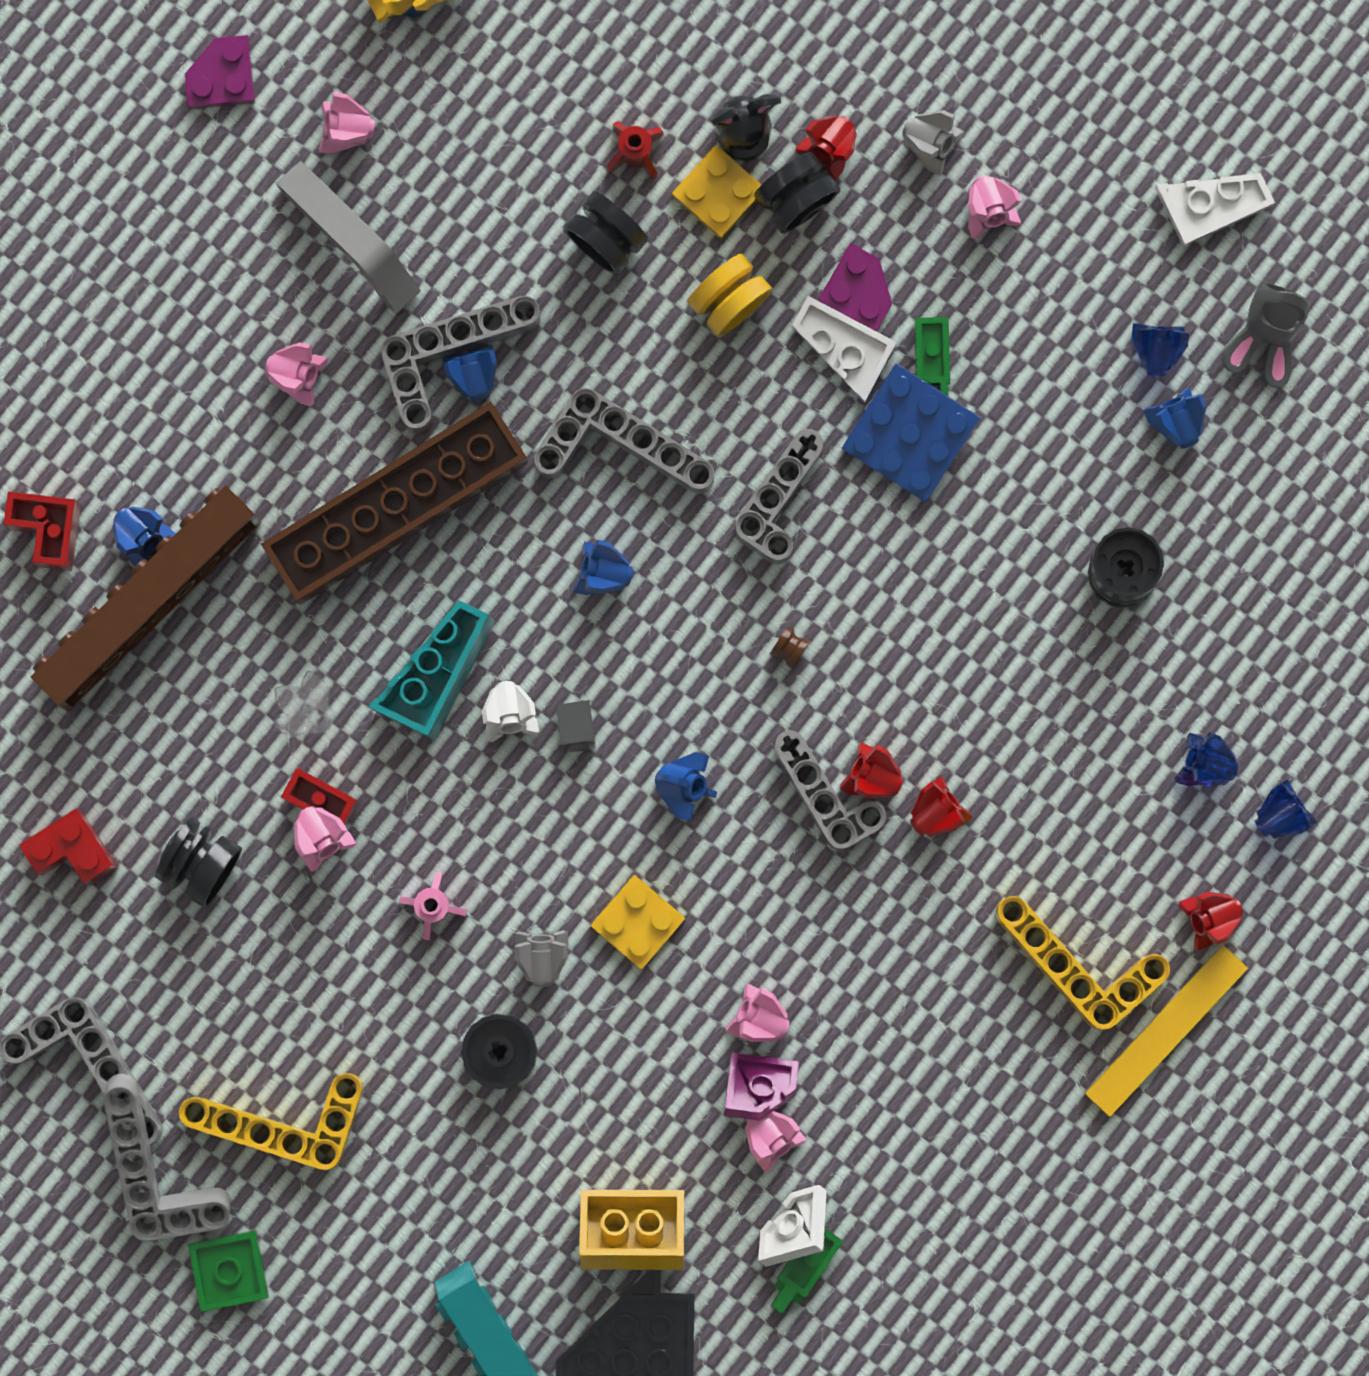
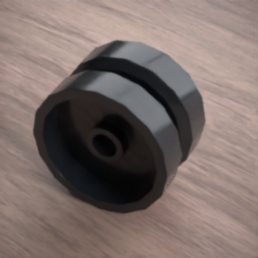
M807 152L790 161L769 177L754 193L755 199L763 210L777 208L773 213L772 222L781 234L794 230L814 217L840 192L839 186L831 176L818 177L822 170V163L813 152Z
M593 191L582 204L583 211L587 217L573 214L562 226L563 231L596 264L609 273L618 276L629 264L624 250L638 253L648 242V237L626 212L604 195Z
M503 1014L482 1017L474 1023L463 1038L461 1050L464 1068L472 1079L484 1087L494 1089L517 1086L525 1080L536 1065L538 1053L535 1036L528 1026L513 1016ZM498 1045L504 1046L507 1050L503 1058H498L494 1055V1048Z

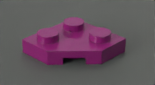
M248 35L214 38L185 73V84L189 110L255 103Z
M850 243L818 301L877 332L892 306L880 259Z
M731 1053L724 1116L760 1120L793 1099L797 1087L799 1062Z

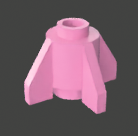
M333 93L331 103L323 102L322 111L325 116L323 123L324 135L321 138L319 152L334 154L357 145H364L367 138L371 139L373 137L374 119H370L369 112L347 94Z
M989 176L979 177L972 183V186L968 189V229L973 239H978L988 230L987 227L994 228L1004 223L1017 227L1021 224L1018 213L1014 209L1022 202L1016 189L998 178Z
M299 342L278 350L273 356H270L266 362L265 372L268 375L269 382L277 385L283 392H287L298 403L312 406L314 404V389L312 387L316 382L318 371L328 364V358L312 355V345Z
M308 807L297 815V820L294 823L295 849L301 859L304 858L311 872L319 868L324 861L323 859L330 857L339 849L353 848L356 845L355 840L350 832L347 831L342 820L328 813L323 808Z
M436 872L432 887L422 890L415 899L400 897L399 904L414 906L415 913L424 921L423 940L430 941L433 924L440 923L448 914L465 917L467 914L466 909L450 906L449 899L440 891L443 879L442 873ZM431 899L436 900L438 904L437 909L433 912H429L425 908V903L430 902Z
M747 984L744 987V1001L738 1010L737 1017H734L726 1026V1032L749 1042H774L778 1038L782 1039L789 1028L787 1012L773 993Z
M772 1111L760 1120L746 1119L748 1124L744 1130L747 1133L750 1152L765 1173L771 1170L778 1158L786 1154L791 1148L804 1144L807 1140L799 1131V1126L792 1118Z

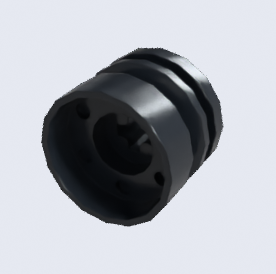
M1131 527L1113 530L1101 539L1090 559L1087 575L1091 589L1098 599L1109 606L1128 608L1139 605L1148 599L1162 576L1164 567L1162 549L1156 540L1143 530ZM1126 566L1130 568L1128 575L1119 576L1117 574L1119 568L1123 569Z
M191 817L169 840L162 852L154 877L164 882L173 873L169 883L172 889H176L185 879L189 880L185 896L205 908L215 898L231 874L240 857L242 847L224 836L216 840L212 846L208 845L212 829L206 826L196 836L200 821Z

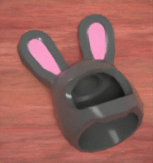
M1263 283L1257 288L1253 296L1245 328L1224 349L1222 355L1223 367L1230 372L1237 373L1243 371L1258 344L1264 341L1269 343L1263 371L1264 378L1270 386L1275 388L1286 385L1291 375L1290 345L1308 317L1310 301L1281 286Z

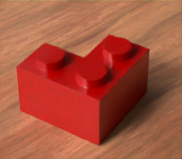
M8 491L3 525L13 531L36 533L32 562L40 568L72 571L81 505L75 499Z
M298 767L281 795L282 799L302 810L308 807L323 808L328 813L340 818L345 827L360 803L357 799Z
M77 808L19 844L36 874L42 876L69 860L82 882L90 886L118 868L83 811Z

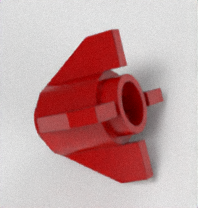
M830 116L813 120L805 129L808 137L799 143L795 151L800 155L813 152L819 161L826 165L825 169L828 175L833 180H837L844 170L846 161L854 153L857 137L854 124L843 116Z
M619 121L612 124L619 138L618 152L606 165L609 173L611 174L626 163L629 166L642 165L652 180L656 178L657 171L650 160L652 143L664 135L663 130L660 127L648 130L639 126L626 127ZM632 142H633L634 144H639V143H640V146H638V147H631L629 144L632 143Z
M861 742L857 749L858 759L852 767L851 774L841 782L839 789L850 795H861L865 798H882L886 800L891 795H897L902 787L903 778H901V770L889 751L877 744L873 748Z
M941 776L922 788L914 808L910 811L913 817L910 823L915 831L921 836L926 834L931 838L937 834L955 831L973 818L967 809L962 805L960 806Z
M1209 891L1197 897H1189L1179 901V908L1187 916H1190L1191 925L1197 933L1194 938V948L1197 951L1209 947L1212 943L1217 946L1229 941L1241 924V917L1243 916L1242 906L1231 895Z

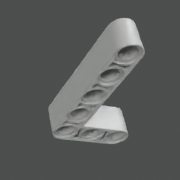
M303 162L297 163L276 182L277 187L360 269L379 297L395 314L421 292L391 248Z
M519 296L388 337L382 344L381 354L406 429L415 434L424 433L431 427L433 422L432 412L417 368L418 365L535 329L541 319L537 301L530 296ZM525 306L532 308L535 313L530 320L522 321L516 317V312L519 308ZM491 316L499 317L502 320V326L494 331L484 327L486 319ZM459 326H465L471 331L469 337L462 341L452 337L454 329ZM426 336H433L438 339V345L433 350H424L420 347L422 339ZM394 346H402L406 349V354L402 359L395 361L388 357L389 350ZM406 377L413 378L416 381L415 388L410 392H402L398 389L401 379ZM414 409H421L426 412V417L423 422L413 424L408 421L409 413Z
M581 388L572 395L534 456L535 468L538 474L546 479L557 478L563 473L586 435L592 429L693 493L703 494L709 491L714 483V469L708 461L589 388ZM589 398L595 403V408L589 413H582L576 407L579 400ZM611 416H618L624 422L622 428L617 431L608 430L604 423ZM565 426H571L577 431V436L571 441H564L558 436L559 431ZM642 433L649 435L652 439L651 445L645 449L637 448L633 443L636 435ZM668 451L676 452L680 456V462L673 467L666 466L661 460L662 455ZM547 454H553L559 458V464L556 468L548 470L541 466V459ZM696 469H703L708 473L709 479L704 484H695L690 479L691 472Z
M78 997L68 998L7 1034L0 1043L2 1058L9 1063H25L70 1036L104 1095L109 1080L103 1075V1067L110 1061L116 1063L119 1068V1074H127L137 1083L144 1120L149 1121L154 1128L149 1144H154L161 1138L163 1126L88 1000ZM79 1003L84 1008V1017L75 1023L69 1018L68 1010L73 1004ZM48 1020L54 1025L55 1033L51 1039L44 1040L39 1034V1027ZM93 1032L98 1033L102 1039L101 1047L95 1052L90 1051L85 1044L87 1036ZM17 1038L21 1039L25 1044V1052L19 1058L13 1057L9 1050L11 1042ZM115 1091L113 1095L120 1099L124 1091ZM121 1123L125 1130L136 1128L132 1123Z
M117 1074L110 1078L106 1086L104 1106L132 1234L141 1241H153L223 1228L229 1221L231 1198L225 1190L221 1188H208L160 1196L137 1083L127 1074ZM124 1091L129 1097L119 1099L113 1095V1092ZM124 1122L132 1123L136 1128L132 1130L122 1129L119 1125ZM137 1154L142 1159L140 1161H130L126 1156ZM137 1185L145 1186L148 1189V1191L144 1193H139L135 1191L133 1187ZM211 1205H218L223 1210L219 1212L209 1211L207 1207ZM184 1211L189 1215L185 1218H179L173 1213ZM148 1216L155 1221L149 1224L143 1223L139 1219Z

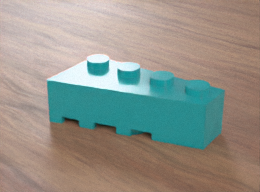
M458 600L430 633L431 636L412 654L410 661L398 675L396 674L390 680L387 688L368 707L374 712L435 741L495 620L489 614Z
M470 1261L465 1262L434 1282L440 1301L435 1305L445 1322L452 1320L458 1329L453 1334L463 1350L470 1348L475 1356V1359L471 1362L479 1376H539L520 1343L514 1341V1335L503 1315H498L496 1312L497 1308L485 1285H479L475 1269Z

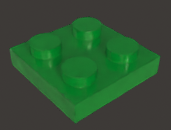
M257 1230L188 1244L200 1312L269 1298Z

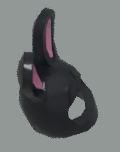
M764 94L757 98L742 95L734 96L724 102L721 108L710 118L712 125L715 126V135L720 146L735 160L750 161L759 157L767 150L772 123L768 112L773 106L781 104V97L773 94ZM760 140L758 145H756L750 150H741L734 147L741 145H752Z

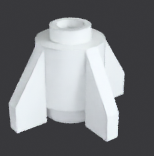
M500 682L489 692V696L482 709L483 724H487L486 736L489 742H494L502 737L503 734H514L520 731L530 735H537L539 733L534 703L523 691V688L515 685L514 682Z

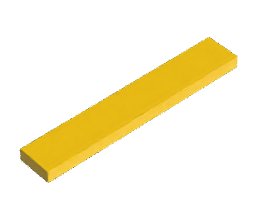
M1221 945L1084 1094L1108 1117H1111L1243 975L1248 967L1224 945Z

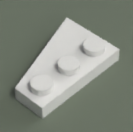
M1261 173L1221 177L1220 179L1206 181L1193 180L1169 185L1168 183L1157 184L1155 186L1157 194L1183 247L1275 204Z
M807 296L792 324L794 330L866 402L897 342Z

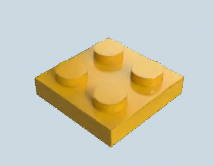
M715 145L672 192V197L717 237L722 239L757 201L754 193L762 184L721 148Z
M634 874L590 926L642 970L686 918Z

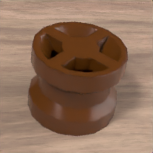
M788 626L773 647L770 655L775 658L781 657L786 661V665L793 669L811 641L805 637L799 638L795 635L794 630Z

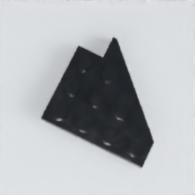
M648 1270L556 1360V1376H693L695 1293H661V1270Z

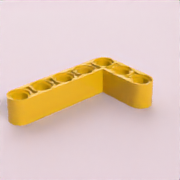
M1011 896L1001 900L996 906L995 916L999 924L1093 1029L1105 1030L1115 1026L1169 976L1170 966L1163 956L1158 954L1146 955L1103 991L1024 900ZM1007 903H1015L1019 907L1020 917L1017 921L1011 922L1004 917L1003 908ZM1030 928L1038 929L1043 935V941L1038 947H1032L1026 942V932ZM1053 954H1060L1065 960V968L1060 973L1053 972L1048 966V960ZM1150 960L1156 961L1161 967V973L1155 980L1147 977L1144 971L1145 964ZM1077 979L1083 980L1088 986V992L1082 999L1076 998L1071 992V985ZM1125 982L1132 984L1136 991L1134 999L1130 1002L1122 1000L1119 995V988ZM1099 1005L1106 1006L1110 1011V1019L1104 1025L1099 1024L1094 1019V1010Z
M344 1073L338 1075L331 1084L316 1133L201 1097H192L185 1100L179 1108V1117L182 1123L189 1128L317 1169L328 1170L336 1167L342 1160L361 1102L364 1086L362 1080L355 1074ZM344 1079H351L356 1084V1093L349 1099L342 1097L338 1090L340 1082ZM193 1103H199L204 1108L205 1114L200 1122H193L188 1117V1108ZM335 1111L342 1113L346 1119V1124L341 1131H334L328 1125V1117ZM226 1113L233 1114L237 1119V1127L231 1133L223 1131L220 1126V1119ZM259 1123L266 1125L270 1131V1137L265 1143L255 1141L252 1135L254 1127ZM290 1134H296L302 1139V1148L296 1154L290 1153L285 1147V1140ZM323 1144L332 1146L335 1151V1158L330 1164H324L318 1159L317 1151Z

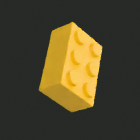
M581 1190L580 1269L684 1270V1190Z

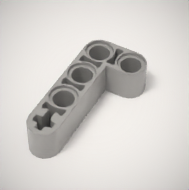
M804 429L796 434L740 513L735 523L737 539L773 564L786 562L793 550L791 536L775 525L774 521L822 453L823 439L813 429ZM809 440H812L815 451L809 449L803 456L801 463L797 459L802 449L801 441L807 443ZM784 466H792L797 470L798 477L793 481H785L780 477L779 470ZM765 493H772L777 496L779 503L776 507L767 509L761 505L760 497ZM753 520L759 525L760 530L754 536H747L741 531V524L744 521ZM774 539H780L786 543L787 551L782 555H774L769 551L768 544Z
M787 730L777 737L774 744L776 757L826 843L831 848L841 851L848 849L874 834L884 825L886 821L885 810L876 802L868 801L846 812L800 733ZM784 739L798 743L795 753L799 759L803 754L807 757L806 760L798 762L794 768H791L788 764L793 763L795 760L789 751L785 753L781 751L784 746ZM803 767L813 769L816 774L815 782L810 785L802 784L797 778L798 770ZM820 796H826L832 801L833 809L828 814H820L814 807V801ZM869 808L878 813L879 822L876 826L868 827L861 821L863 810ZM842 825L849 830L850 839L847 843L839 844L832 839L831 831L835 826Z

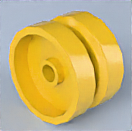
M742 253L732 257L711 273L687 299V303L697 315L707 314L712 311L708 317L707 326L717 338L729 333L748 318L773 291V288L762 276L753 277L747 281L752 273L753 265Z

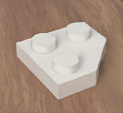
M816 1185L790 1193L782 1203L785 1208L773 1223L768 1220L760 1230L758 1261L765 1267L823 1251L827 1192L824 1188Z

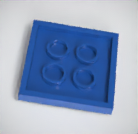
M895 363L845 441L842 449L926 503L981 417L898 363Z

